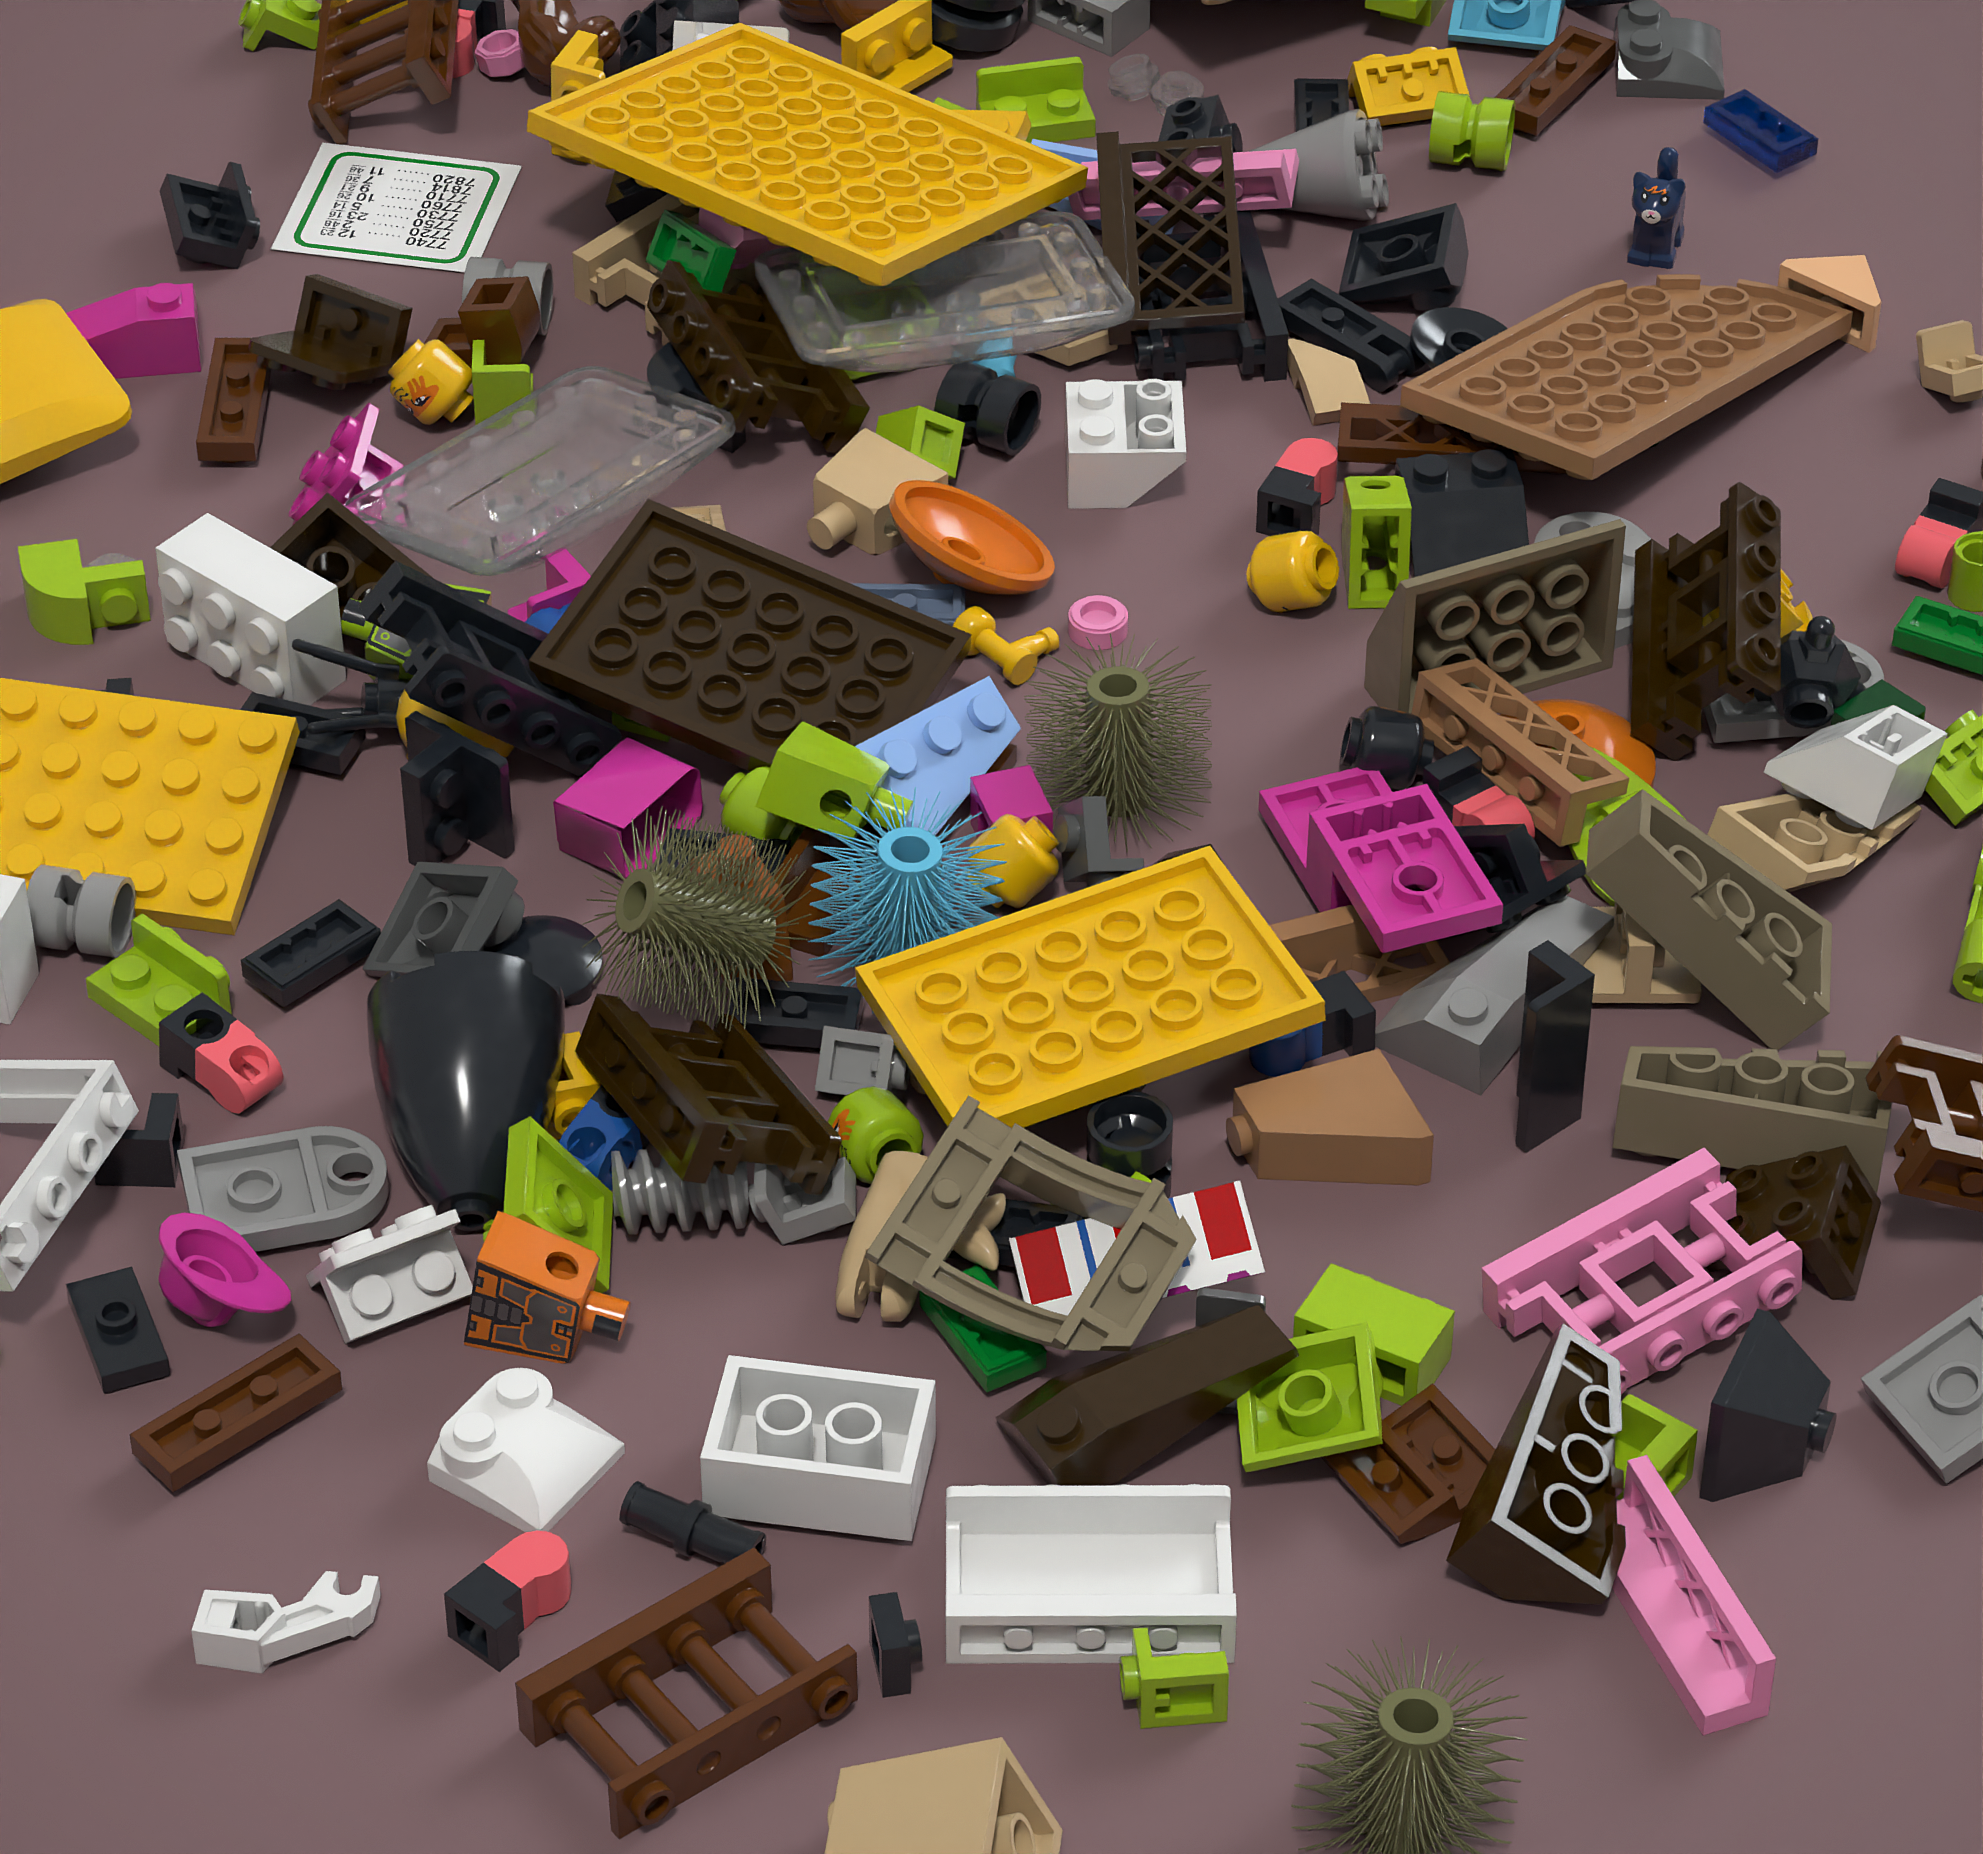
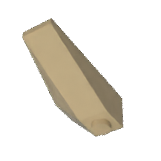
M1788 793L1719 806L1707 835L1785 891L1792 892L1846 875L1916 821L1922 808L1913 802L1871 830L1844 823L1836 816L1835 810L1814 799H1803Z

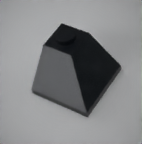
M1757 1308L1711 1402L1699 1497L1701 1499L1715 1502L1801 1477L1814 1450L1825 1453L1831 1441L1837 1418L1836 1413L1827 1410L1831 1381L1771 1312Z

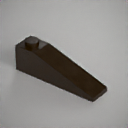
M328 492L270 547L337 586L340 619L348 600L351 598L362 601L395 561L433 578Z
M1255 1305L1054 1377L995 1418L999 1426L1047 1485H1114L1298 1357L1299 1353L1293 1343L1259 1305Z
M1564 1323L1555 1330L1464 1510L1446 1561L1503 1599L1602 1604L1609 1598L1626 1548L1625 1526L1617 1524L1616 1499L1624 1491V1472L1621 1469L1615 1468V1436L1622 1430L1620 1361Z

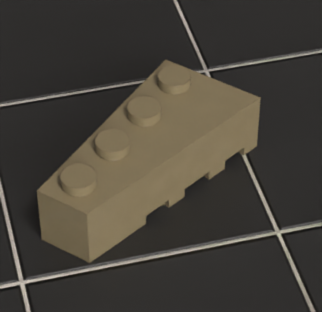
M1630 1046L1620 1086L1613 1148L1634 1151L1643 1156H1664L1676 1159H1684L1696 1151L1705 1148L1720 1163V1167L1740 1169L1747 1165H1762L1797 1157L1808 1151L1819 1152L1846 1145L1874 1191L1878 1192L1892 1102L1878 1099L1876 1092L1868 1089L1865 1077L1875 1062L1846 1061L1845 1050H1818L1816 1060H1782L1779 1058L1777 1049L1752 1048L1751 1053L1744 1054L1738 1059H1722L1721 1054L1716 1048ZM1877 1051L1876 1061L1883 1051Z

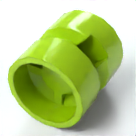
M1439 91L1432 116L1429 161L1460 165L1465 158H1470L1476 168L1506 171L1513 138L1515 100L1484 97L1479 104H1473L1468 94Z

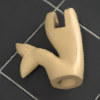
M891 1151L885 1153L881 1159L872 1184L853 1223L841 1257L835 1294L837 1312L841 1315L860 1318L865 1309L870 1291L881 1293V1317L883 1321L902 1322L909 1315L919 1290L866 1259L865 1255L928 1158L927 1156L907 1151ZM1003 1193L985 1198L953 1248L963 1258L993 1271L999 1265V1250L990 1232L999 1224L1003 1217L1006 1206Z

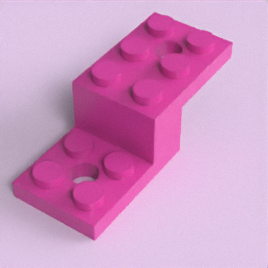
M1356 767L1259 791L1258 810L1319 912L1353 905L1382 953L1502 924V901L1427 784L1392 792L1380 771H1366ZM1420 888L1424 891H1413L1412 889Z

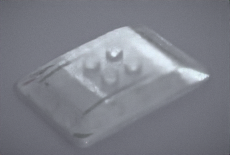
M1061 211L1030 214L1025 219L995 231L994 234L962 247L959 251L945 255L927 264L924 268L916 269L885 286L867 285L861 282L858 276L836 266L821 265L815 262L811 255L792 247L765 251L754 260L755 277L798 356L803 361L811 364L848 371L870 373L909 371L1044 351L1125 323L1132 319L1135 314L1134 297L1108 257L1103 256L1102 248L1084 220L1072 213Z
M585 366L561 375L366 488L346 501L344 506L387 541L470 574L497 576L517 573L545 563L547 558L564 549L570 550L643 506L647 499L652 500L666 491L734 435L736 430L733 415L724 409H719L713 405L656 385L651 386L648 382L606 367Z

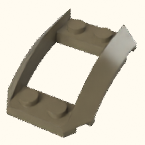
M968 1095L866 1252L865 1258L946 1306L979 1322L1023 1339L1061 1350L1130 1351L1197 1240L1184 1216L1182 1215L1179 1219L1163 1191L1165 1184L1155 1178L1149 1183L1110 1171L1045 1141L1016 1123L1011 1128L979 1109L980 1102ZM999 1177L1064 1210L1087 1219H1094L1111 1227L1122 1229L1068 1316L1043 1309L1007 1295L945 1262Z

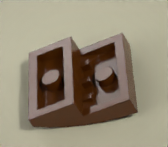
M1432 1383L1386 1418H1381L1383 1444L1321 1457L1397 1541L1402 1544L1437 1533L1461 1521L1464 1510L1495 1448Z

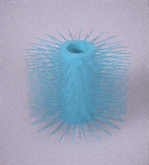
M891 787L890 791L901 828L896 829L890 807H888L894 826L893 829L879 800L877 799L884 815L867 792L866 794L888 824V833L882 830L877 818L876 821L879 827L874 824L867 813L868 818L856 806L854 808L850 805L876 829L882 838L829 814L854 829L867 841L818 829L842 841L852 849L813 846L817 850H821L840 861L812 864L813 868L826 872L833 876V878L813 883L811 886L833 897L812 902L809 905L833 915L811 921L808 924L840 931L808 942L852 943H828V945L845 947L809 960L849 956L858 957L840 968L816 977L825 976L830 973L833 974L850 967L853 968L856 965L869 961H875L962 931L959 929L965 930L999 918L980 909V907L1002 902L1003 899L982 890V888L1004 883L1005 881L1002 878L978 871L1007 863V861L968 857L1005 844L955 848L966 840L996 827L940 843L956 828L982 812L973 817L972 815L957 825L961 821L960 819L950 830L945 832L948 828L947 826L942 834L936 837L938 826L963 800L944 817L951 807L950 805L931 830L939 812L937 811L928 831L924 830L925 824L940 791L920 828L927 803L926 798L919 826L916 828L913 827L916 787L914 789L911 827H906L903 797H901L903 827ZM844 838H848V839H851V840H855V841H859V842H862V843L869 844V845H871L874 849L869 848V847H866V846H863V845L858 844V843H855V842H852V841L847 840V839H844ZM853 844H855V845H857V846H860V847H862V848H865V849H860V848L854 846ZM980 848V849H975V850H970V851H965V852H960V853H954V854L946 855V854H948L950 851ZM830 849L856 851L858 854L849 853V852H843V851L830 850ZM838 853L849 854V855H854V856H860V857H863V858L857 859V858H853V857L841 855V854H838ZM969 853V854H966V855H963V856L953 857V856H956V855H961V854ZM942 858H948V859H949V860H946V861H943V862H942ZM963 860H977V861H991V862H962V861H963ZM840 862L845 863V864H830V863H840ZM957 864H986L965 867L956 866ZM830 866H849V867H851V868L830 867ZM827 868L845 869V870H854V871L846 872V871L833 870V869H827ZM970 875V876H977V877H983V878H989V879L970 878V877H967V876ZM963 879L985 880V881H965V880H963ZM971 883H986V884H976V885H973V884H971ZM825 885H848L849 887L825 886ZM831 888H841V889H848V890L844 891V890H837V889H831ZM965 895H973V896H980V897H986V898L967 897V896H965ZM966 899H981V900L968 901V900H966ZM971 902H985V903H975V904H972ZM823 904H847L848 906L823 905ZM830 907H839V908H847V909L842 910V909H836V908H830ZM963 914H971V915H977V916H983V917L965 916V915H963ZM964 918H979V919L966 920V919H964ZM822 923H849L851 925H836ZM829 926H838V927H846V928H845V929H841V928H835V927H829ZM852 937L858 938L857 940H831ZM855 947H861V948H858V949H853V950L845 951V950L852 949V948H855ZM867 949V950L864 951L863 953L848 954V955H839V954H844V953H849V952H854V951H859V950ZM856 976L847 981L846 983L842 984L841 986H847L854 979H856Z

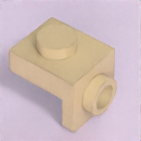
M1960 320L1919 330L1916 334L1922 387L1950 395V400L1954 402H1967L1982 398L1983 356L1975 354L1972 324L1968 321Z

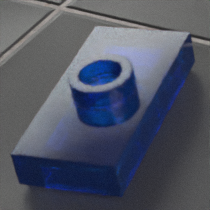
M1746 89L1705 107L1703 120L1705 125L1776 173L1817 154L1819 138Z

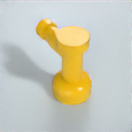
M973 606L965 610L953 624V627L972 634L971 647L967 655L984 654L1003 668V676L1014 685L1023 684L1032 676L1036 669L1033 667H1037V657L1042 653L1047 654L1059 647V637L1056 631L1050 627L1037 631L1035 635L1026 636L1008 643L995 633L996 623L994 618L979 606Z

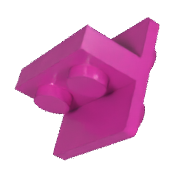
M368 403L355 418L347 415L336 428L330 441L331 446L323 454L316 450L307 460L299 477V480L305 483L304 488L294 500L288 514L290 518L294 519L293 525L328 492L382 537L385 536L404 465L370 444L379 408Z

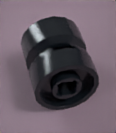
M962 359L957 361L948 370L942 380L937 393L934 411L965 423L963 438L967 440L978 438L980 444L1013 456L1018 454L1027 445L1034 433L1041 410V392L1039 387L1032 383L1007 374L998 377L996 371Z
M1126 1091L1095 1102L1087 1117V1161L1131 1177L1137 1171L1151 1181L1155 1178L1165 1184L1163 1191L1167 1198H1169L1171 1195L1173 1116L1168 1106L1155 1096L1137 1091Z

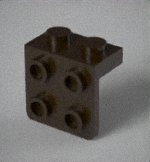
M319 274L308 275L304 281L295 329L250 338L248 351L264 357L263 364L269 368L284 372L300 370L311 374L312 383L324 388L342 390L345 389L347 383L352 382L372 384L377 377L390 375L388 371L403 355L413 308Z

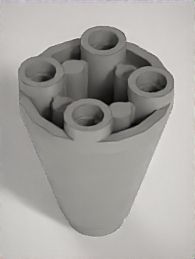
M1361 109L1349 110L1248 151L1297 150L1299 166L1292 207L1278 208L1280 210L1364 221L1372 220L1376 216L1378 207H1386L1389 204L1387 178L1384 173L1378 174L1375 152H1380L1383 149L1381 125L1378 118L1367 119Z

